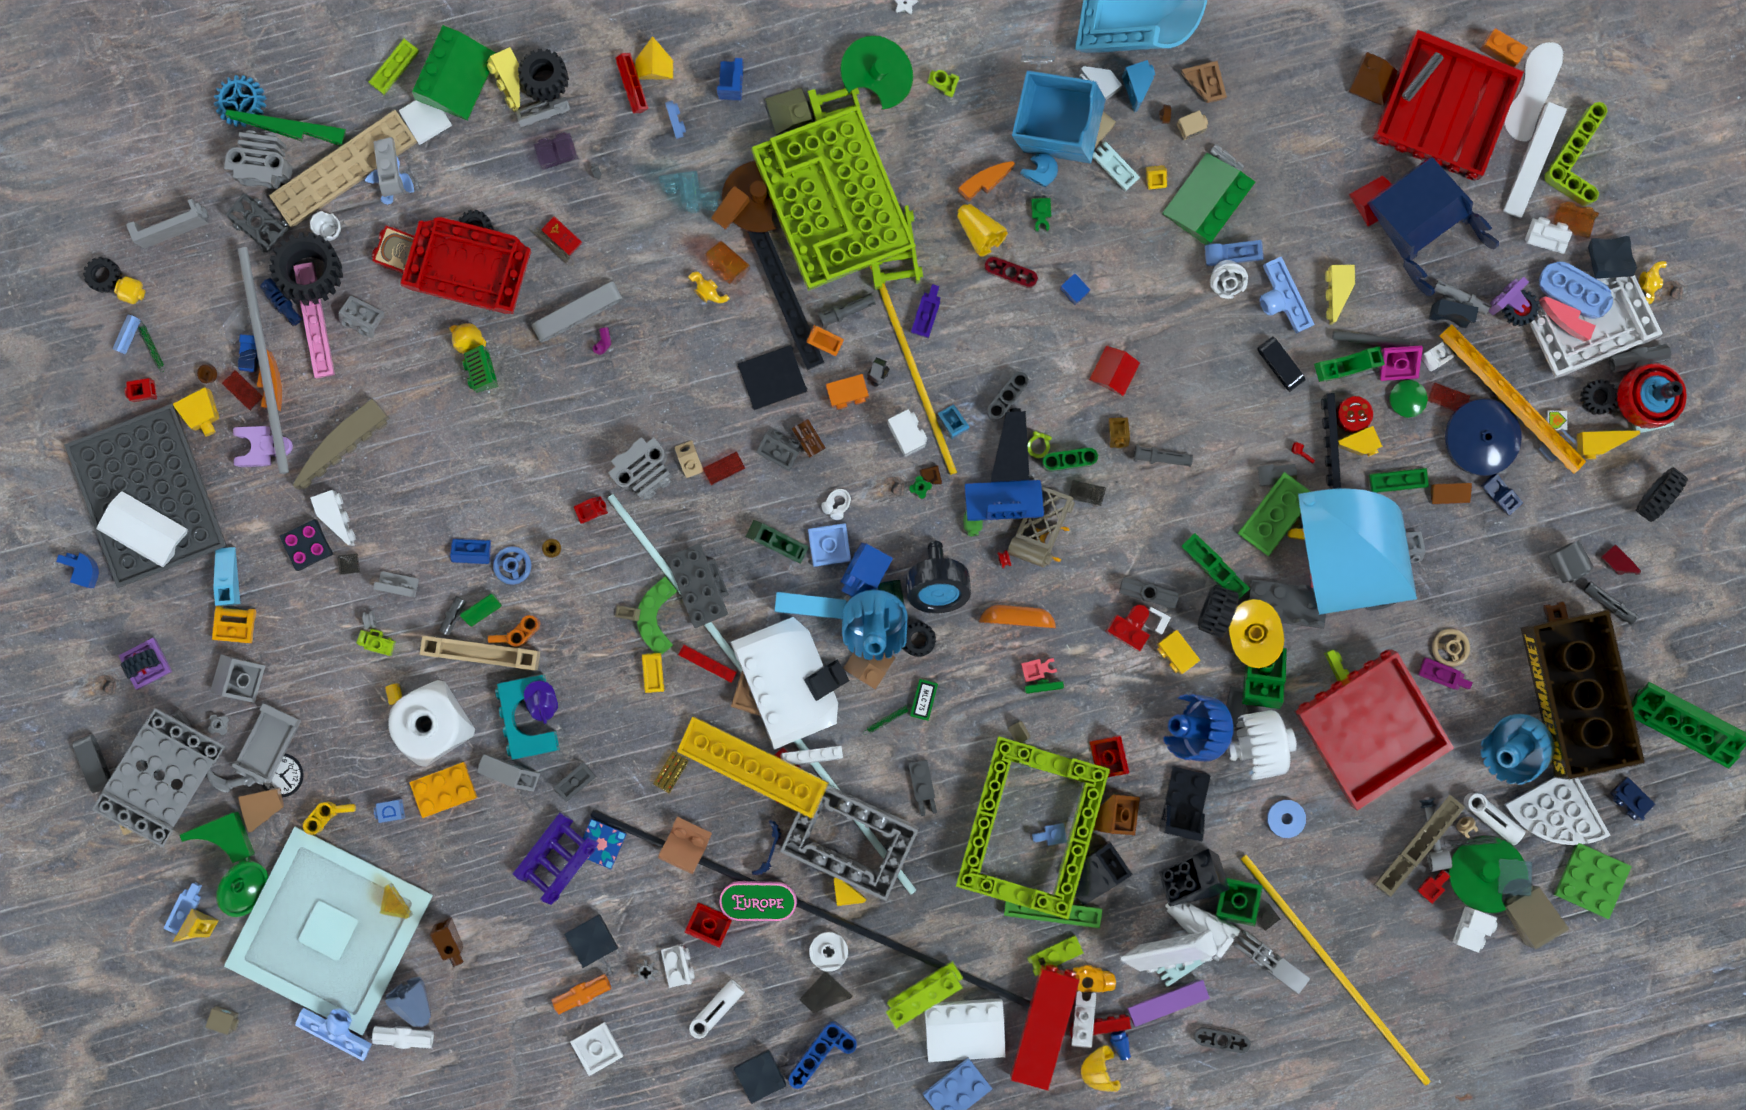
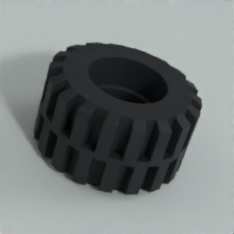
M538 49V52L533 50L530 52V56L526 54L524 56L525 61L521 60V67H518V76L524 92L535 101L540 99L541 102H545V100L551 102L554 97L558 99L560 93L564 94V87H568L567 80H569L567 69L561 56L558 57L556 52L551 53L549 49H546V51ZM542 70L553 72V75L546 81L534 80L535 75Z
M1218 585L1212 587L1202 607L1198 620V629L1219 638L1224 636L1232 622L1238 605V593Z

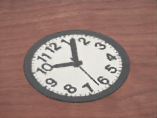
M285 753L270 784L264 782L262 785L263 789L268 791L280 788L282 797L294 794L300 788L304 777L300 762L292 755Z

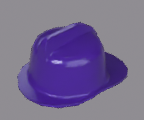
M534 681L526 686L524 699L527 710L532 718L537 721H543L546 724L547 720L551 719L558 709V702L553 687L545 681Z

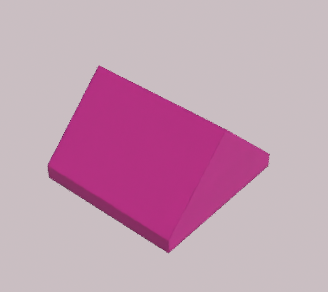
M1423 347L1383 348L1381 352L1385 365L1379 367L1380 380L1419 378Z

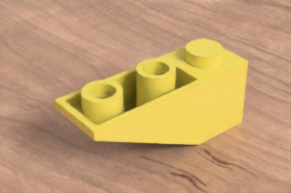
M509 47L490 56L487 60V67L490 73L495 75L499 90L504 92L508 107L516 112L520 107L519 63Z
M1331 265L1325 272V280L1328 282L1326 301H1329L1326 319L1329 320V325H1333L1337 321L1355 285V265Z

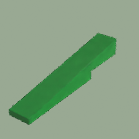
M226 110L225 114L229 119L301 142L304 135L342 146L346 134V129L231 110Z

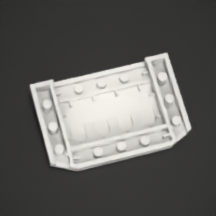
M1635 275L1632 277L1597 279L1606 284L1611 290L1613 304L1611 309L1600 318L1590 319L1579 315V319L1596 325L1591 339L1587 341H1582L1564 331L1548 316L1542 306L1538 305L1540 310L1537 313L1539 314L1529 324L1555 378L1647 343L1663 334Z
M794 617L730 642L762 717L773 749L837 724L838 701L834 691L815 701L804 681L805 678L819 671L824 666L809 630Z

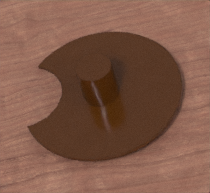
M751 161L739 166L728 176L724 183L722 201L735 186L749 197L750 202L733 223L750 232H767L776 229L772 222L774 206L756 162Z

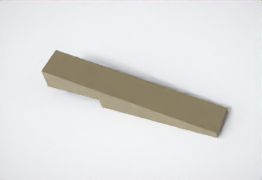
M1449 795L1374 885L1388 897H1391L1460 815L1465 806Z

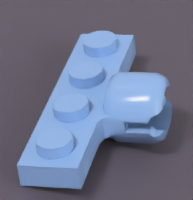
M1282 257L1264 264L1263 267L1273 286V290L1260 297V305L1263 311L1270 316L1284 311L1296 334L1314 326L1315 324Z
M303 1008L295 1026L362 1061L367 1057L372 1045L349 1031L352 1019L349 1012L344 1009H334L330 1012L328 1018L324 1019Z

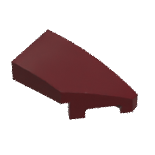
M1616 544L1601 557V560L1614 572H1618V575L1641 574V570Z

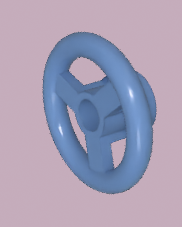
M506 547L499 551L494 559V573L503 583L510 585L519 584L530 574L531 559L519 547ZM509 552L518 553L515 558L509 557L504 561L500 560L502 556ZM524 558L526 568L524 573L519 577L517 571L519 568V562ZM510 562L515 563V567L513 569L509 568ZM499 566H502L506 572L512 573L513 579L503 576Z

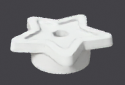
M895 0L898 4L896 12L903 11L912 14V6L918 0Z

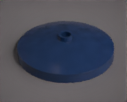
M1479 399L1467 402L1452 414L1447 423L1445 444L1448 454L1460 469L1473 475H1493L1505 470L1515 460L1521 447V428L1516 416L1508 407L1495 400Z

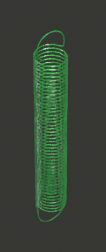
M141 326V328L139 327L138 329H139L140 333H141V331H142V334H141V335H142L143 339H144V337H145V341H144V342L146 343V345H147V343H148V347H147V348L151 350V353H150V354H151V356H152V355L154 356V359H153V360H154V362H155V360H156V362H157V366H156V367L158 368V357H157V355H158L159 353H158V351H156L157 349H156L155 345H153V351H152V344H154V343H153L152 339H150V344H149V338H150L151 336L149 335V333H147V337H146V331H148V330H147L146 326H144V330H143V327ZM159 358V366H160V368H161V363H160V361L162 360L161 358Z
M903 706V708H900L902 710L898 709L893 714H889L882 720L877 721V723L872 724V726L867 727L868 732L873 733V731L878 730L883 725L889 724L888 722L894 721L893 719L899 718L898 716L904 715L903 713L909 712L907 707Z

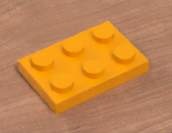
M465 762L409 782L422 818L478 798Z

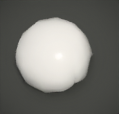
M319 211L312 216L310 229L316 238L320 235L324 237L325 241H332L339 236L341 224L334 214Z

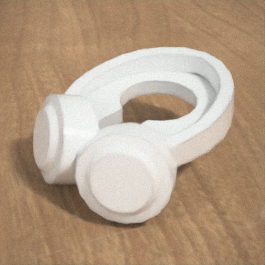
M844 489L834 490L830 493L826 502L822 503L823 512L826 515L830 514L834 520L842 519L844 512L850 505V495ZM842 496L845 503L839 505L837 509H833L834 498Z

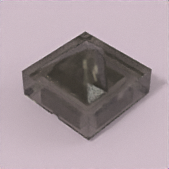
M357 553L338 556L340 575L360 573Z

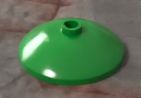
M254 861L241 862L232 867L223 876L217 889L216 899L219 909L231 917H241L252 912L268 880L265 868Z

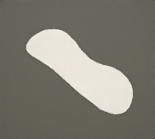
M1543 43L1534 48L1527 58L1524 85L1516 99L1512 102L1505 119L1506 130L1516 140L1528 141L1533 136L1540 111L1553 87L1563 62V50L1557 43Z

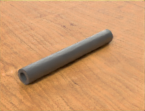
M1334 330L1332 334V340L1386 347L1410 346V340L1337 330Z

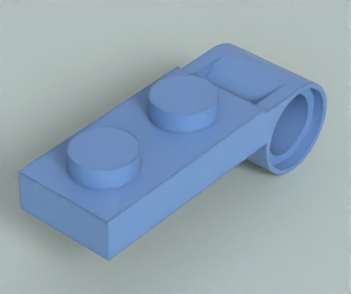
M1262 240L1223 245H1206V265L1216 266V264L1224 260H1232L1236 263L1264 260Z

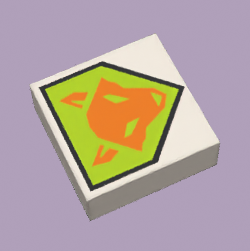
M1546 411V421L1555 430L1562 428L1567 430V411Z

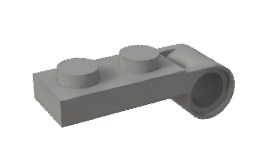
M390 137L374 141L377 172L382 195L387 197L403 193L404 186L399 176L394 139Z

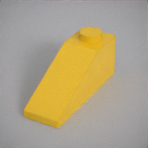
M1640 430L1578 433L1577 453L1580 456H1584V460L1596 459V456L1602 455L1640 435Z

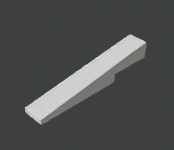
M1551 102L1545 105L1503 209L1504 213L1522 218L1567 111L1566 108Z

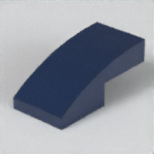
M1493 474L1481 485L1488 496L1509 516L1523 504L1514 490L1508 488L1498 474Z

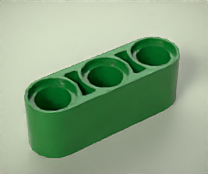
M1093 448L1049 453L1043 458L1042 467L1048 472L1089 467L1097 462L1098 453ZM1085 453H1092L1094 460L1087 462L1084 459ZM1072 455L1075 463L1072 465L1067 464L1065 457ZM1054 458L1056 461L1055 467H1048L1046 459Z

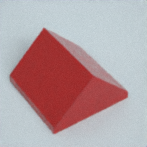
M1383 175L1349 194L1368 227L1378 222V219L1367 202L1392 185Z
M1106 346L1089 380L1124 397L1140 362L1126 351Z
M1121 735L1089 742L1094 764L1110 769L1108 777L1130 774Z
M698 902L684 933L720 948L732 919L728 918L724 913Z

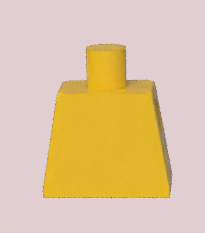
M204 387L173 403L175 409L192 430L202 429L205 437L216 432L212 423L219 419V414L210 389Z

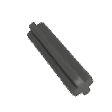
M1436 52L1404 91L1402 97L1406 101H1410L1441 63L1443 60L1441 54Z

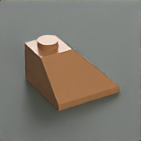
M853 652L843 669L873 689H876L896 657L892 655L891 658H886L884 653L882 660L877 661L875 655H873L872 660L864 659L863 652L861 657L856 656L855 652Z

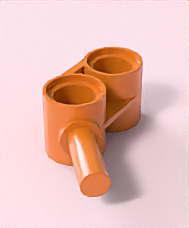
M527 615L507 635H488V643L507 642V644L521 647L538 631L540 620L535 616ZM532 618L535 621V626L529 630L526 627V622ZM515 633H520L522 636V640L518 644L513 641Z

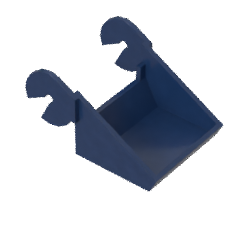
M1433 157L1424 160L1367 202L1403 258V267L1411 280L1427 296L1431 297L1435 293V288L1421 279L1428 275L1412 260L1417 257L1418 251L1456 223L1462 221L1465 225L1470 224L1477 237L1488 248L1495 250L1499 246V241L1485 232L1492 229L1490 224L1482 216L1472 211L1473 201Z

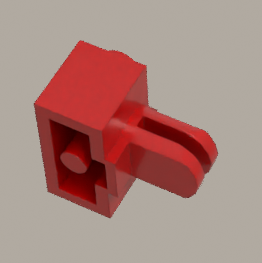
M1136 605L1125 619L1115 615L1105 632L1140 652L1150 634L1141 630L1149 617V610L1143 605Z

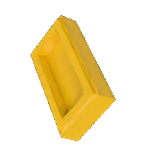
M642 654L645 693L664 692L662 654Z

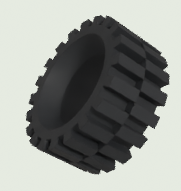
M304 232L298 233V238L290 235L288 236L290 241L286 242L283 239L280 242L282 247H275L273 250L276 256L271 255L270 257L272 265H269L275 284L280 292L284 294L285 298L289 301L292 299L295 304L299 305L301 300L304 306H309V301H313L314 305L320 304L318 299L321 298L325 302L329 299L328 293L332 295L336 293L334 286L340 287L341 281L339 278H343L342 264L331 243L328 240L325 241L324 237L320 235L317 238L314 233L310 232L308 237L305 236ZM313 257L324 262V272L314 283L301 285L291 280V270L301 259Z

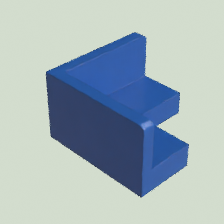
M735 58V62L721 61L720 83L717 86L718 98L721 100H742L743 58Z

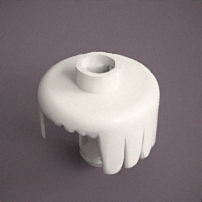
M1274 710L1241 715L1237 720L1240 722L1236 726L1244 728L1237 730L1238 737L1236 741L1231 740L1227 748L1229 759L1236 761V758L1240 760L1253 759L1254 765H1260L1253 767V772L1255 773L1252 775V780L1286 774L1290 767V752L1296 751V739L1292 728L1285 729L1281 716Z

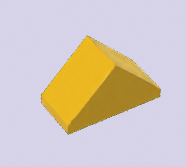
M834 877L837 906L865 903L867 898L850 884Z

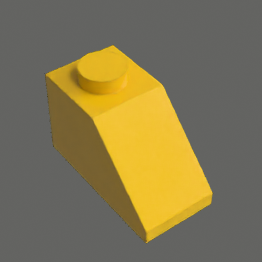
M1374 426L1338 441L1339 448L1360 456L1367 454L1370 457L1379 453L1377 449L1383 447Z

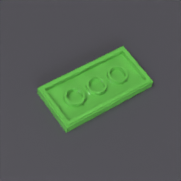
M1284 472L1238 534L1269 556L1301 515L1298 494L1311 491Z

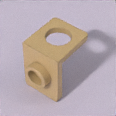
M693 441L675 446L677 457L686 478L704 471ZM690 447L688 451L680 452L683 448Z

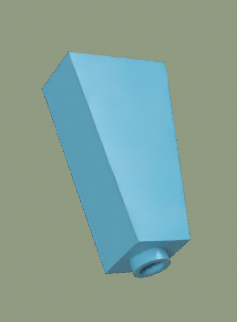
M777 592L775 612L842 619L846 600Z

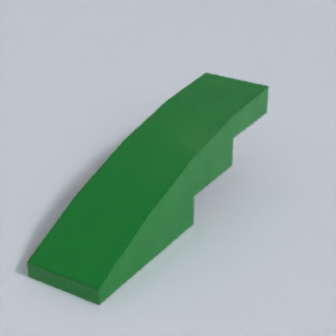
M1196 533L1181 546L1218 586L1237 592L1239 600L1250 590L1223 559Z

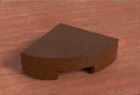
M938 465L919 470L921 476L927 482L934 485L942 484Z

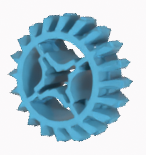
M235 75L234 81L227 77L228 83L221 82L223 88H216L220 93L219 95H214V98L219 100L214 102V106L218 107L216 112L221 114L220 118L226 120V123L229 125L233 123L235 127H238L241 123L243 127H246L245 123L226 117L227 107L236 108L238 112L256 115L259 113L263 115L264 112L261 108L266 107V104L262 102L266 100V96L262 95L264 90L259 88L260 84L258 82L254 83L251 77L247 80L245 75H242L241 79ZM242 88L251 89L253 96L244 95ZM242 98L243 102L238 104L237 101Z

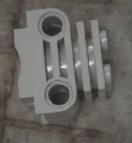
M246 130V133L239 132V137L243 140H238V144L242 148L233 147L226 154L224 169L232 170V178L239 180L242 186H265L272 190H278L281 187V183L286 184L291 181L293 172L291 164L283 158L286 153L281 150H286L287 146L281 139L276 137L277 135L272 133H265L264 136L257 135V132Z
M642 437L638 439L627 452L619 454L611 460L615 468L608 472L617 485L624 490L633 489L642 500L651 499L656 495L655 491L659 487L665 488L672 482L670 479L673 477L664 466L667 461V454L655 438H652L647 443ZM655 452H660V457L653 460L652 455ZM625 475H629V481L622 483V478Z

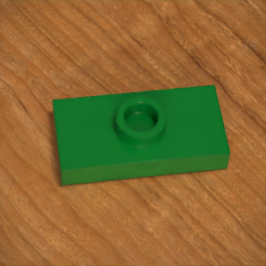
M1049 679L1038 680L1037 685L1024 686V692L1030 694L1060 690L1064 688L1063 681L1049 683Z

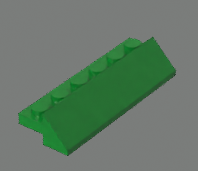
M1648 682L1642 690H1638L1631 703L1635 720L1728 769L1740 758L1741 751L1746 747V732L1651 682Z

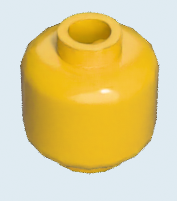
M127 276L117 281L114 290L119 300L129 304H136L139 300L142 301L146 292L141 281Z

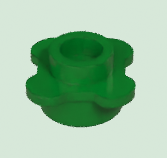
M917 476L915 483L909 487L911 493L917 494L920 499H924L927 491L932 488V484L924 481L923 477Z

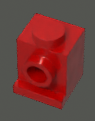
M146 378L126 382L125 396L129 401L139 402L157 399L155 380ZM141 388H143L142 395L139 394V390Z

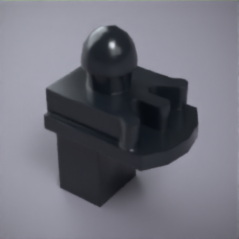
M877 357L867 373V380L871 381L873 387L881 385L890 371V368L886 366L887 361Z

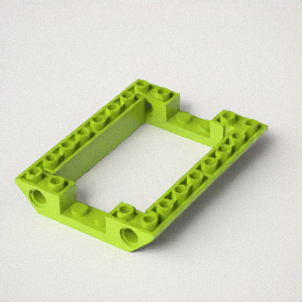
M998 736L956 887L1069 919L1110 769L1036 749L1033 746ZM1011 762L1083 783L1053 894L980 873Z

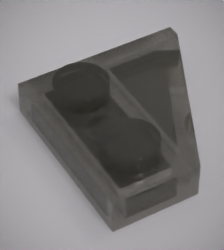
M824 971L799 1000L815 1013L851 999L853 995L827 971Z

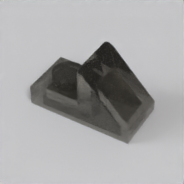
M1073 480L1068 496L1073 497V501L1099 507L1102 505L1106 487Z

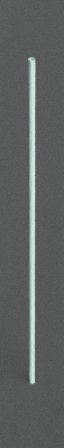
M614 494L610 495L607 498L680 593L670 567ZM712 622L705 624L704 626L740 673H742L739 660H737L729 644ZM801 739L794 741L800 751L809 750ZM819 762L810 763L823 780L829 782V786L840 790ZM854 820L884 859L887 851L869 827L866 828L864 824ZM900 870L897 878L911 895L916 891V888Z

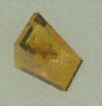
M393 883L385 886L380 914L405 919L414 915Z

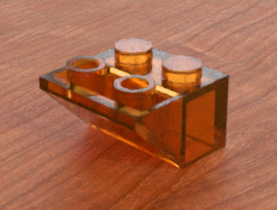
M722 241L705 253L708 267L714 272L718 270L722 275V279L728 284L733 283L737 285L751 269L747 262Z

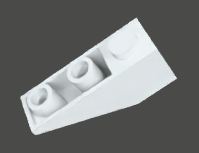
M330 490L311 497L316 516L347 545L355 546L354 540H356L353 530L349 529L347 523L349 522V517L346 511L343 512L341 506L343 500L340 493Z

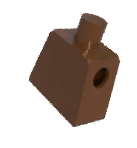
M452 917L435 924L430 936L442 960L450 959L453 967L462 964L464 961L460 953L464 946Z

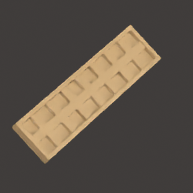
M394 110L269 196L290 227L293 228L377 169L374 141L392 137L395 141L396 156L415 145L417 140L398 112Z

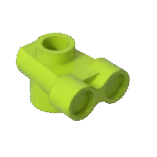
M931 70L927 83L943 91L944 95L952 98L959 81V76L952 73L947 75L943 70Z

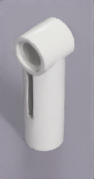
M1469 793L1465 796V808L1474 813L1514 846L1524 837L1526 831L1490 803L1484 795ZM1474 798L1479 800V805L1476 808L1472 806ZM1484 810L1488 811L1492 816L1499 820L1502 823V825L1499 822H1497L1494 818H1492Z
M731 979L698 1016L693 1019L689 1028L691 1035L698 1039L704 1038L745 993L742 987ZM723 1000L725 1003L707 1020L706 1018ZM696 1023H702L705 1026V1030L698 1032L694 1026Z

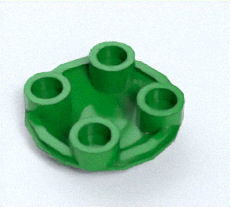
M1404 380L1396 384L1391 390L1389 402L1397 414L1404 418H1410L1423 412L1426 408L1428 397L1426 390L1420 383L1413 380Z

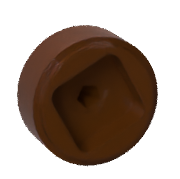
M1163 104L1162 109L1159 111L1158 116L1162 124L1170 123V105Z
M211 364L201 365L197 370L198 379L204 384L213 383L217 378L216 368Z

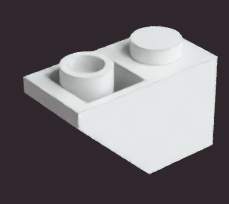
M1087 66L1082 67L1080 70V79L1096 81L1106 100L1117 93L1122 87V84L1111 70Z

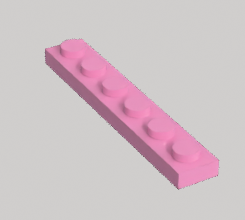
M314 263L293 266L297 284L308 285L317 281ZM318 299L320 304L314 305L313 301H309V306H304L300 300L314 377L317 379L335 375L321 299Z

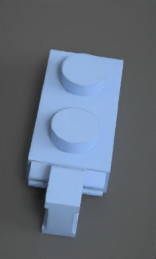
M197 882L192 883L189 890L185 889L180 894L164 929L177 935L190 910H196L200 902L201 896L198 894L202 887L201 884Z

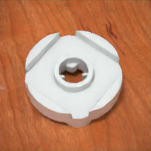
M834 932L819 934L810 945L809 954L811 961L823 971L829 972L839 969L848 957L846 941L841 935ZM827 946H830L835 951L834 954L831 953V957L823 953Z

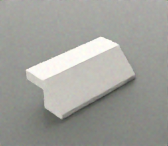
M122 491L110 502L97 526V530L161 567H164L174 556L176 545L185 537L188 531L185 527Z

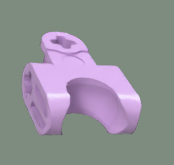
M235 427L233 435L239 438H248L251 442V450L245 456L235 457L234 465L238 467L271 466V456H276L273 437L272 435L270 436V427ZM283 437L285 452L288 455L291 453L293 445L290 439Z

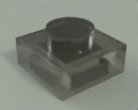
M1268 903L1258 910L1257 922L1265 931L1280 920Z

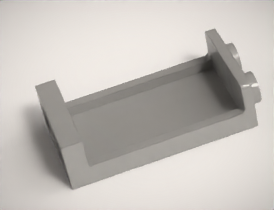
M189 199L188 203L191 210L146 229L134 221L126 225L132 241L145 249L208 224V212L199 202Z
M264 703L260 708L261 713L236 763H233L231 766L236 769L235 773L244 777L248 774L253 777L252 781L261 785L264 782L270 784L301 723V720Z

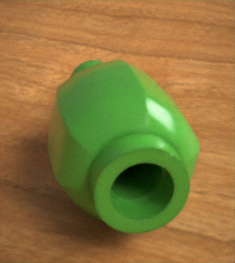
M966 511L963 520L964 530L968 536H979V532L983 528V520L968 521Z

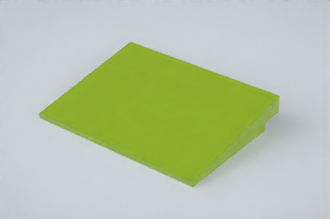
M859 105L772 137L769 141L752 147L751 152L763 182L766 184L768 194L808 291L916 247Z

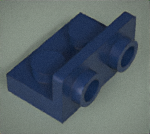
M1625 777L1610 792L1614 797L1613 801L1618 806H1623L1627 810L1626 814L1634 821H1644L1646 819L1644 816L1655 805L1629 777Z

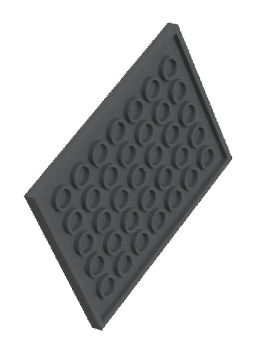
M173 404L64 444L117 588L227 547L178 412ZM121 491L188 529L185 537L176 545L174 556L164 567L159 566L97 530V526L110 502Z

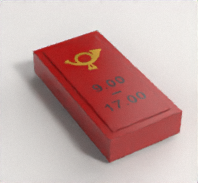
M555 216L541 229L569 256L583 243Z

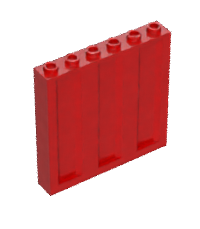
M1417 30L1413 34L1373 139L1377 140V143L1381 145L1395 147L1394 149L1398 152L1405 153L1406 151L1411 153L1416 159L1423 160L1433 157L1440 166L1448 168L1449 172L1464 174L1469 180H1479L1484 176L1524 71ZM1436 52L1443 56L1441 63L1410 101H1406L1402 97L1404 91Z

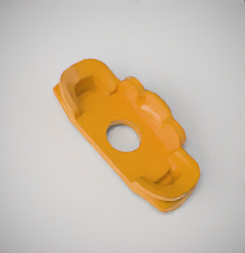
M1092 965L1073 968V971L1077 972L1076 975H1079L1080 978L1077 991L1106 992L1112 991L1116 987L1115 975L1110 971H1102V968H1096ZM1086 977L1093 979V985L1089 988L1082 985V981Z

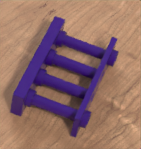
M562 813L557 815L513 872L517 879L524 882L530 880L544 893L540 900L550 905L558 900L560 893L587 858L595 852L599 844L596 840L589 837L584 840L570 828L573 820ZM564 833L580 846L574 855L570 854L558 843ZM552 849L568 862L562 871L547 859V855ZM540 864L556 877L550 887L534 874Z

